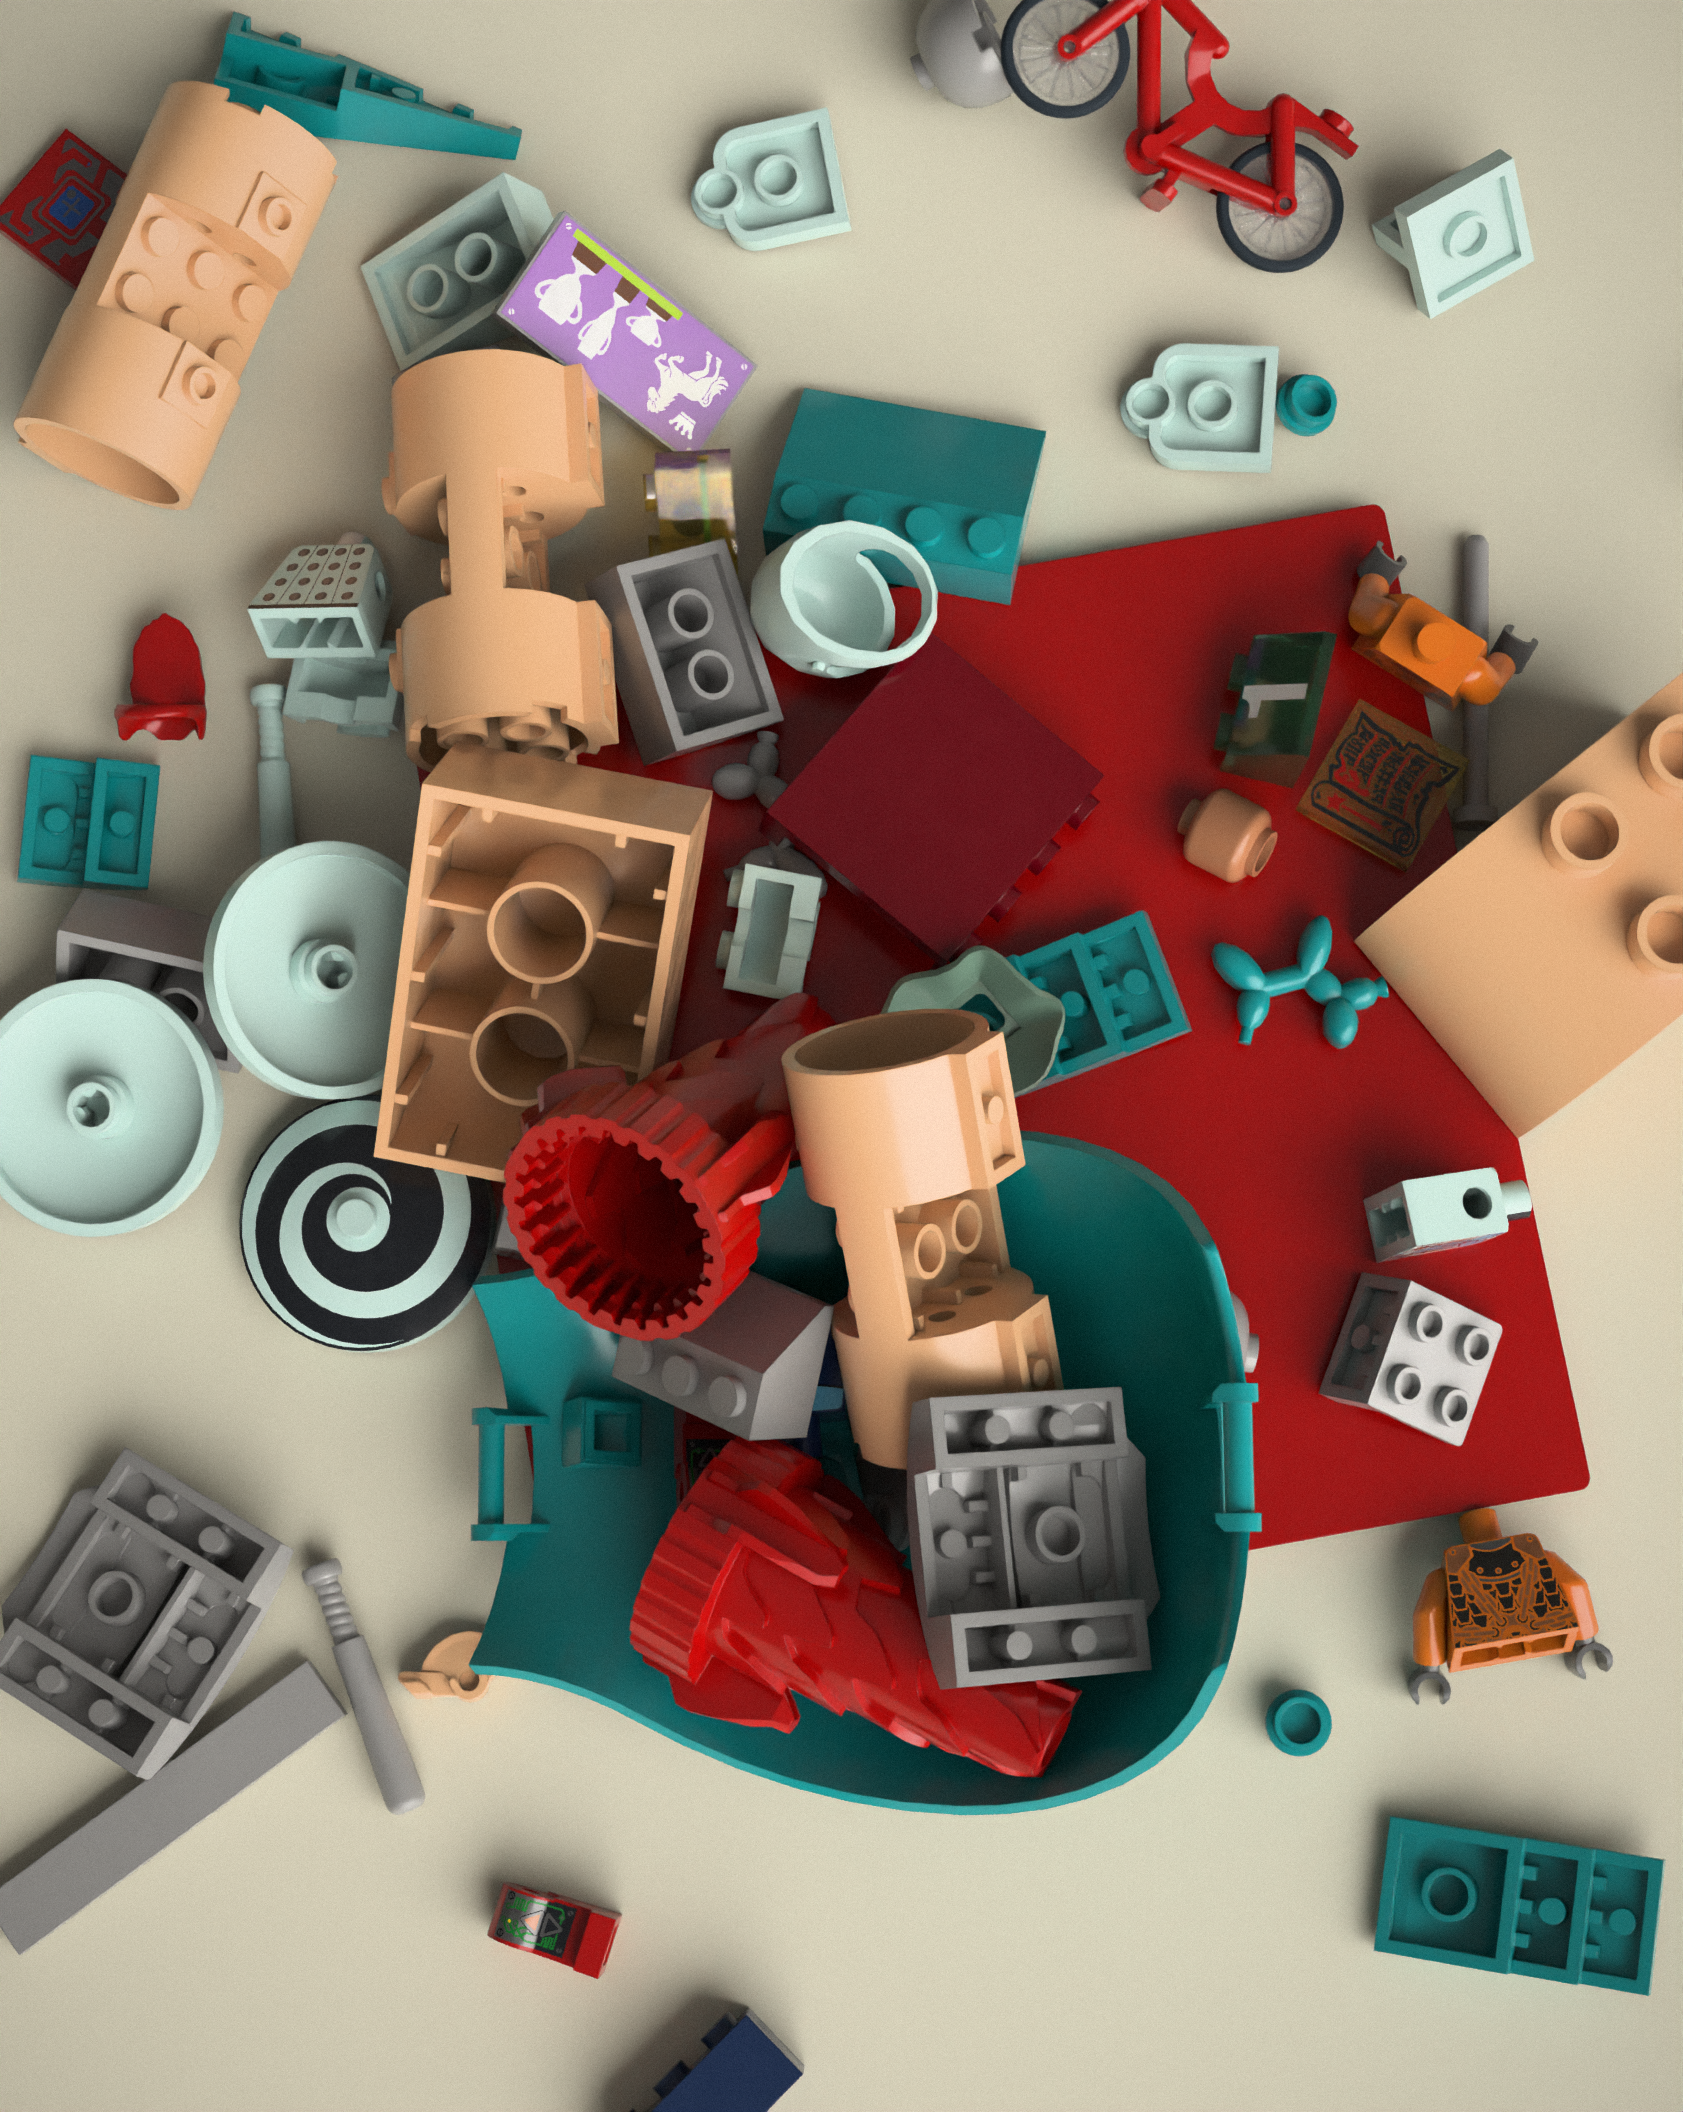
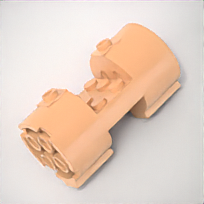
M178 81L167 87L117 195L116 205L70 305L65 309L13 422L16 432L21 436L18 443L64 473L76 474L100 487L135 501L171 510H185L191 506L241 395V388L238 384L241 374L278 292L288 288L338 178V176L332 174L337 163L336 159L316 137L302 126L267 105H264L262 111L259 112L242 103L227 102L230 95L229 89L198 81Z
M480 349L460 351L437 356L411 367L396 380L391 391L394 452H388L389 477L382 479V497L388 514L395 515L410 536L417 535L426 540L449 546V557L442 558L440 564L441 580L446 596L429 601L417 607L406 616L401 628L396 629L397 652L391 653L389 656V674L392 685L396 691H400L404 695L407 756L418 767L432 772L454 743L459 741L577 764L576 755L584 751L585 753L597 754L601 746L619 743L612 623L596 600L576 602L564 596L550 593L547 540L575 527L583 519L587 509L605 506L598 390L581 363L563 366L539 355L513 350Z
M916 1009L879 1014L844 1022L808 1035L791 1045L783 1053L781 1061L805 1188L811 1200L821 1205L835 1208L837 1217L836 1237L843 1249L849 1281L848 1296L833 1305L831 1332L835 1341L854 1443L860 1444L861 1454L865 1460L888 1468L907 1470L908 1438L913 1402L933 1397L1064 1390L1048 1295L1035 1294L1031 1278L1022 1271L1010 1266L996 1184L1026 1165L1004 1034L999 1031H990L986 1018L974 1012L957 1009Z

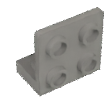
M1362 1272L1318 1394L1339 1403L1378 1411L1447 1444L1461 1446L1503 1330L1502 1326L1411 1280Z

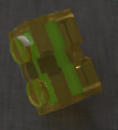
M730 448L655 453L654 474H643L646 513L658 512L660 530L658 535H648L649 558L725 538L739 580Z

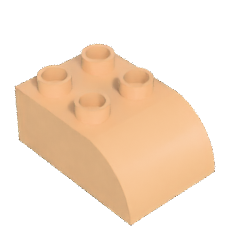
M1683 672L1466 845L1354 940L1517 1138L1523 1136L1562 1109L1683 1014Z
M459 741L454 743L423 781L421 787L374 1157L506 1183L504 1171L509 1160L507 1155L510 1149L523 1137L519 1126L520 1115L528 1107L538 1104L537 1087L549 1077L569 1069L620 1065L625 1071L627 1085L634 1086L647 1075L669 1062L713 791Z

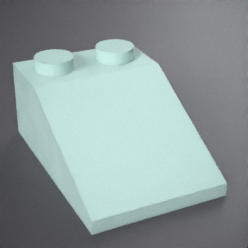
M502 172L360 266L400 371L437 356L482 348L515 335L490 316V314L554 220L543 191Z

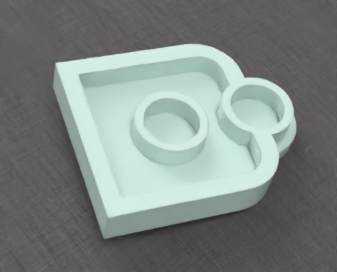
M827 107L729 130L715 145L713 152L714 168L706 171L699 177L691 193L693 210L703 224L715 229H727L732 240L738 246L750 251H761L852 231L831 119Z
M1191 343L1173 345L1165 349L1156 359L1152 377L1140 379L1127 388L1120 404L1122 421L1131 433L1140 438L1149 439L1150 449L1155 459L1170 469L1271 473L1279 346Z

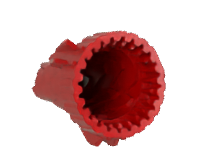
M793 993L763 1011L734 1038L728 1040L726 1038L716 1039L688 1053L680 1060L669 1062L656 1069L634 1086L627 1085L625 1071L620 1065H606L569 1069L549 1077L537 1087L538 1104L528 1107L521 1113L519 1126L523 1137L510 1149L507 1155L509 1160L504 1171L506 1187L503 1189V1203L508 1210L506 1219L510 1231L517 1239V1248L522 1257L532 1266L534 1275L542 1285L550 1289L555 1294L556 1299L567 1309L576 1311L583 1320L595 1327L639 1341H654L656 1338L669 1340L678 1338L684 1331L690 1333L699 1327L743 1283L750 1273L749 1267L755 1262L759 1250L756 1241L760 1236V1220L758 1217L761 1214V1205L780 1190L787 1177L789 1160L798 1151L781 1061L782 1055L791 1045L804 1037L837 1025L827 1012L818 1007V997L806 993Z
M737 1436L735 1440H731L726 1444L718 1456L714 1457L701 1473L677 1508L665 1533L660 1538L652 1560L642 1578L641 1587L633 1606V1616L630 1620V1643L634 1646L633 1649L643 1655V1662L669 1677L675 1704L690 1713L749 1727H773L790 1734L801 1717L791 1690H794L840 1717L846 1709L855 1712L912 1745L927 1748L931 1743L948 1753L962 1757L966 1756L1003 1774L1042 1778L1056 1755V1750L1070 1723L1072 1709L1082 1690L1060 1678L940 1690L921 1625L913 1571L902 1565L907 1556L896 1549L860 1498L840 1480L831 1475H824V1469L821 1468L822 1464L819 1460L781 1439L748 1441Z

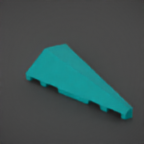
M233 12L226 33L223 54L214 79V85L229 89L230 95L227 102L242 103L259 112L262 111L264 105H267L287 116L315 137L516 160L522 129L515 126L506 129L474 120V109L459 103L454 107L452 113L423 101V88L341 54L332 57L301 48V38L288 32L281 34L279 41L251 30V17Z

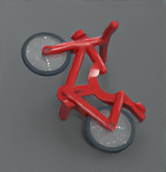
M1022 0L1016 6L1006 22L1001 38V64L1006 80L1016 96L1028 107L1043 115L1060 119L1078 118L1091 114L1106 105L1118 92L1126 77L1130 60V43L1125 23L1137 15L1136 129L1125 140L1123 153L1127 165L1137 174L1151 176L1159 172L1164 173L1161 179L1158 178L1147 186L1139 197V200L1146 207L1155 212H1160L1171 204L1178 193L1174 187L1177 180L1217 196V221L1226 244L1243 262L1266 272L1288 273L1301 270L1315 263L1329 250L1339 233L1343 220L1344 201L1342 189L1335 172L1322 156L1302 144L1295 143V131L1314 136L1347 160L1354 155L1359 147L1349 139L1354 128L1347 119L1330 109H1323L1321 114L1317 116L1289 94L1285 93L1276 95L1267 103L1266 108L1262 110H1242L1229 104L1216 90L1210 71L1212 58L1222 59L1228 54L1230 48L1229 41L1192 0H1111L1110 2L1107 0ZM1161 6L1191 37L1184 54L1185 82L1193 101L1162 123ZM1211 126H1215L1234 136L1265 137V143L1246 150L1233 161L1229 168L1181 148V146Z

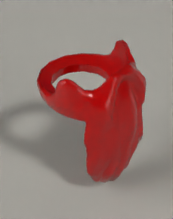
M167 613L161 614L158 619H154L149 625H146L134 645L133 676L130 682V692L133 701L132 704H117L114 710L118 735L124 741L129 740L136 731L142 729L149 731L160 740L180 741L187 738L194 730L199 740H203L205 736L207 722L206 687L199 647L184 623L169 616Z

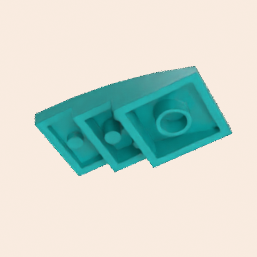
M1143 910L1086 934L1077 932L1022 956L1013 954L1005 957L1020 974L1040 990L1057 997L1065 1008L1064 1030L1059 1040L1055 1060L1048 1075L1035 1088L1016 1095L1014 1098L1193 1031L1148 913ZM984 994L975 995L958 1009L974 1012L986 1018L990 1031L997 1030L1005 1022L1004 1015L988 996Z
M1390 1816L1374 1951L1506 1975L1512 1973L1561 1983L1584 1984L1650 1996L1666 1859Z

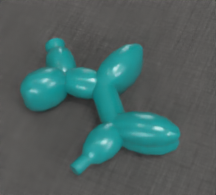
M1323 915L1315 917L1305 926L1298 942L1296 952L1297 964L1263 973L1255 960L1236 945L1221 942L1215 944L1211 953L1214 967L1224 981L1241 992L1236 1009L1237 1019L1242 1026L1238 1043L1244 1045H1251L1254 1029L1259 1027L1267 1017L1270 997L1304 988L1308 995L1316 1002L1326 1006L1322 1017L1324 1037L1332 1046L1338 1049L1345 1048L1351 1044L1358 1031L1359 1020L1355 1010L1370 1007L1375 1003L1378 996L1383 998L1389 997L1387 983L1384 977L1380 976L1374 982L1365 977L1354 978L1341 985L1336 976L1324 969L1331 951L1332 929L1329 920Z

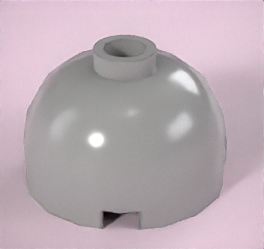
M930 0L919 16L915 32L919 53L910 57V60L921 85L926 91L937 87L947 101L963 108H984L1001 102L1014 93L1006 80L1001 64V39L993 25L997 20L986 0ZM1014 60V64H1015L1017 73H1018V75H1019V77H1020L1019 70H1018L1017 65H1016V62H1015V60Z

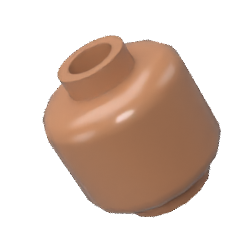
M1224 788L1211 792L1203 801L1196 798L1193 799L1186 807L1178 824V832L1185 836L1183 841L1185 859L1191 864L1230 883L1238 882L1247 875L1256 877L1263 870L1274 850L1278 833L1271 829L1272 818L1265 808Z

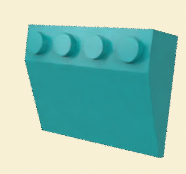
M804 388L773 482L763 525L765 554L768 556L798 532L818 525L848 520L883 527L914 546L930 567L938 592L1010 605L1043 453L1046 431ZM867 549L859 552L864 557L870 559L887 583L919 588L913 573L895 555L878 549Z

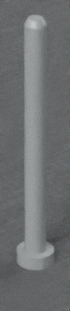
M1471 535L1463 545V627L1487 642L1488 657L1489 544L1484 536ZM1464 699L1463 806L1453 810V827L1463 831H1485L1498 820V809L1488 806L1489 703L1477 706Z

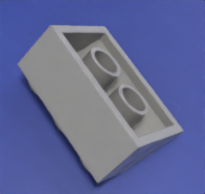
M725 538L615 566L584 584L589 600H596L612 623L615 680L644 766L698 751L784 720L755 629L750 621V614Z
M82 889L57 928L56 984L80 979H103L122 981L146 988L174 1004L192 1021L207 1042L218 1069L239 1074L243 1066L228 1049L220 1036L206 999L203 960L207 934L213 917Z
M750 1271L743 1283L699 1327L690 1333L684 1331L678 1338L669 1340L656 1338L654 1341H639L620 1335L612 1377L748 1441L807 1437L834 1306Z

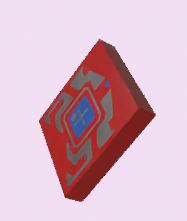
M65 129L1 203L0 234L76 291L113 212L117 195L127 174L68 129Z

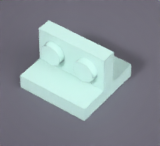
M1501 149L1496 150L1394 207L1395 212L1372 224L1376 244L1409 270L1417 308L1430 319L1534 261L1514 159Z

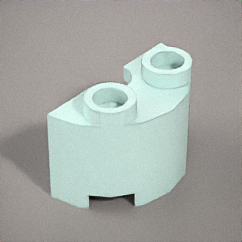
M382 640L376 657L294 658L282 714L305 724L306 719L337 724L336 733L345 735L386 738L389 737L390 729L399 731L404 707V695L394 689L389 674V656L391 653L397 652L396 641Z
M747 863L745 870L734 868L728 892L727 906L738 908L735 932L723 930L716 959V968L726 970L723 988L780 1000L793 993H802L807 961H810L821 902L818 901L823 884L822 878Z

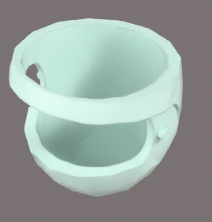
M848 520L818 525L798 532L764 558L752 580L750 621L764 648L794 669L825 678H841L863 673L869 668L900 662L912 656L926 642L936 623L938 590L930 567L914 546L883 527ZM867 549L883 550L895 555L913 573L922 594L921 618L912 636L897 648L889 651L887 649L895 632V606L885 579L870 559L859 553Z

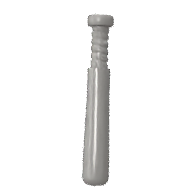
M333 1558L303 1570L302 1577L307 1586L313 1585L316 1594H318L319 1603L322 1605V1612L326 1616V1622L334 1638L335 1646L331 1648L343 1678L386 1807L392 1814H404L423 1804L425 1792L376 1670L365 1637L357 1633V1627L353 1623L354 1620L349 1612V1606L346 1604V1597L342 1593L341 1584L338 1582V1575L342 1574V1566L337 1558Z

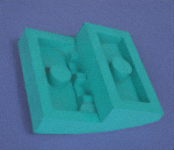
M31 755L17 882L105 890H148L160 765L96 758L95 763Z

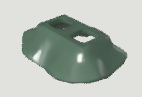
M986 946L971 947L954 962L935 970L909 974L900 978L893 986L880 1014L916 1009L958 1010L977 994L988 996L1005 1017L1003 1025L995 1031L1003 1032L1014 1096L1035 1088L1048 1075L1055 1060L1059 1040L1064 1030L1065 1008L1057 997L1037 988L1020 974L1005 957Z

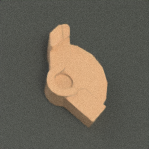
M466 1631L452 1634L436 1644L423 1662L421 1672L402 1671L398 1675V1680L416 1699L457 1697L463 1702L472 1703L479 1701L486 1695L490 1682L496 1676L476 1674L468 1664L482 1633Z

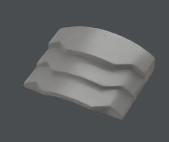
M1122 1387L933 1397L913 1402L907 1454V1513L910 1554L921 1625L940 1690L1152 1670L1147 1619L1161 1596L1156 1578L1148 1523L1146 1458L1127 1438Z
M125 1447L102 1484L73 1494L44 1547L21 1581L1 1605L5 1634L0 1641V1689L133 1775L150 1780L192 1732L237 1667L271 1606L294 1550Z

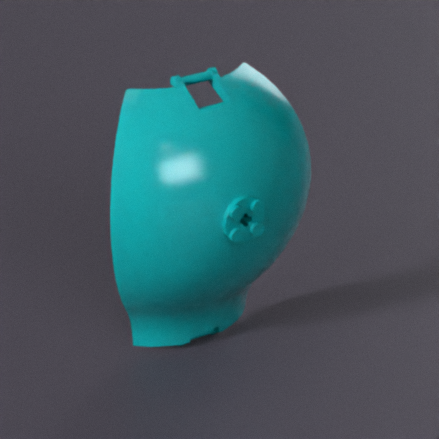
M1020 1131L1026 1165L996 1184L1010 1266L1022 1271L1031 1278L1035 1294L1048 1295L1064 1390L1122 1387L1127 1438L1146 1458L1148 1523L1156 1578L1161 1596L1147 1619L1152 1670L1060 1678L1082 1690V1693L1072 1709L1070 1723L1056 1750V1755L1042 1778L1003 1774L966 1756L962 1757L948 1753L931 1743L927 1748L912 1745L855 1712L846 1709L840 1717L794 1690H791L801 1717L790 1734L773 1727H749L690 1713L675 1704L669 1677L643 1662V1655L634 1650V1646L630 1643L631 1630H629L630 1620L634 1612L633 1606L641 1587L642 1578L652 1560L660 1538L665 1533L671 1518L677 1510L676 1479H674V1405L612 1377L620 1334L595 1327L583 1320L576 1311L567 1309L556 1299L555 1294L550 1289L545 1288L537 1279L533 1268L504 1274L480 1276L472 1284L494 1341L508 1409L491 1407L472 1408V1425H479L478 1524H471V1541L507 1542L493 1605L480 1641L468 1665L476 1674L529 1680L583 1696L611 1708L692 1750L734 1768L792 1788L848 1802L902 1811L950 1815H1000L1044 1810L1085 1800L1127 1783L1153 1768L1181 1745L1201 1721L1224 1678L1232 1653L1242 1607L1250 1532H1262V1513H1255L1252 1403L1259 1402L1258 1383H1246L1241 1343L1229 1286L1219 1252L1209 1231L1192 1205L1169 1182L1144 1165L1111 1149L1075 1138L1034 1131ZM800 1159L789 1162L787 1177L780 1190L761 1205V1214L758 1217L760 1220V1236L756 1241L759 1250L756 1260L749 1267V1270L834 1305L848 1296L849 1288L843 1249L836 1237V1211L833 1207L821 1205L809 1198L805 1188ZM581 1396L642 1401V1467L564 1468L562 1466L564 1403ZM848 1415V1423H849V1427H850V1436H851V1441H852L854 1456H855V1460H856V1458H857V1453H858V1448H859V1445H860V1444H858L857 1442L854 1443V1438H853V1435H852L851 1425H850V1420H849V1415ZM505 1426H531L534 1482L530 1524H504ZM909 1544L906 1549L899 1552L907 1556L902 1565L912 1570Z

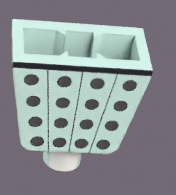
M347 532L341 536L337 545H302L293 549L255 596L247 610L267 658L376 657L380 650L393 593L378 549L374 547L371 540L365 535L358 532Z

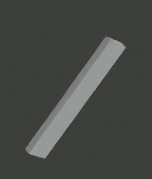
M311 1661L303 1663L162 1767L150 1780L143 1781L0 1887V1928L19 1955L26 1953L346 1716L348 1713Z

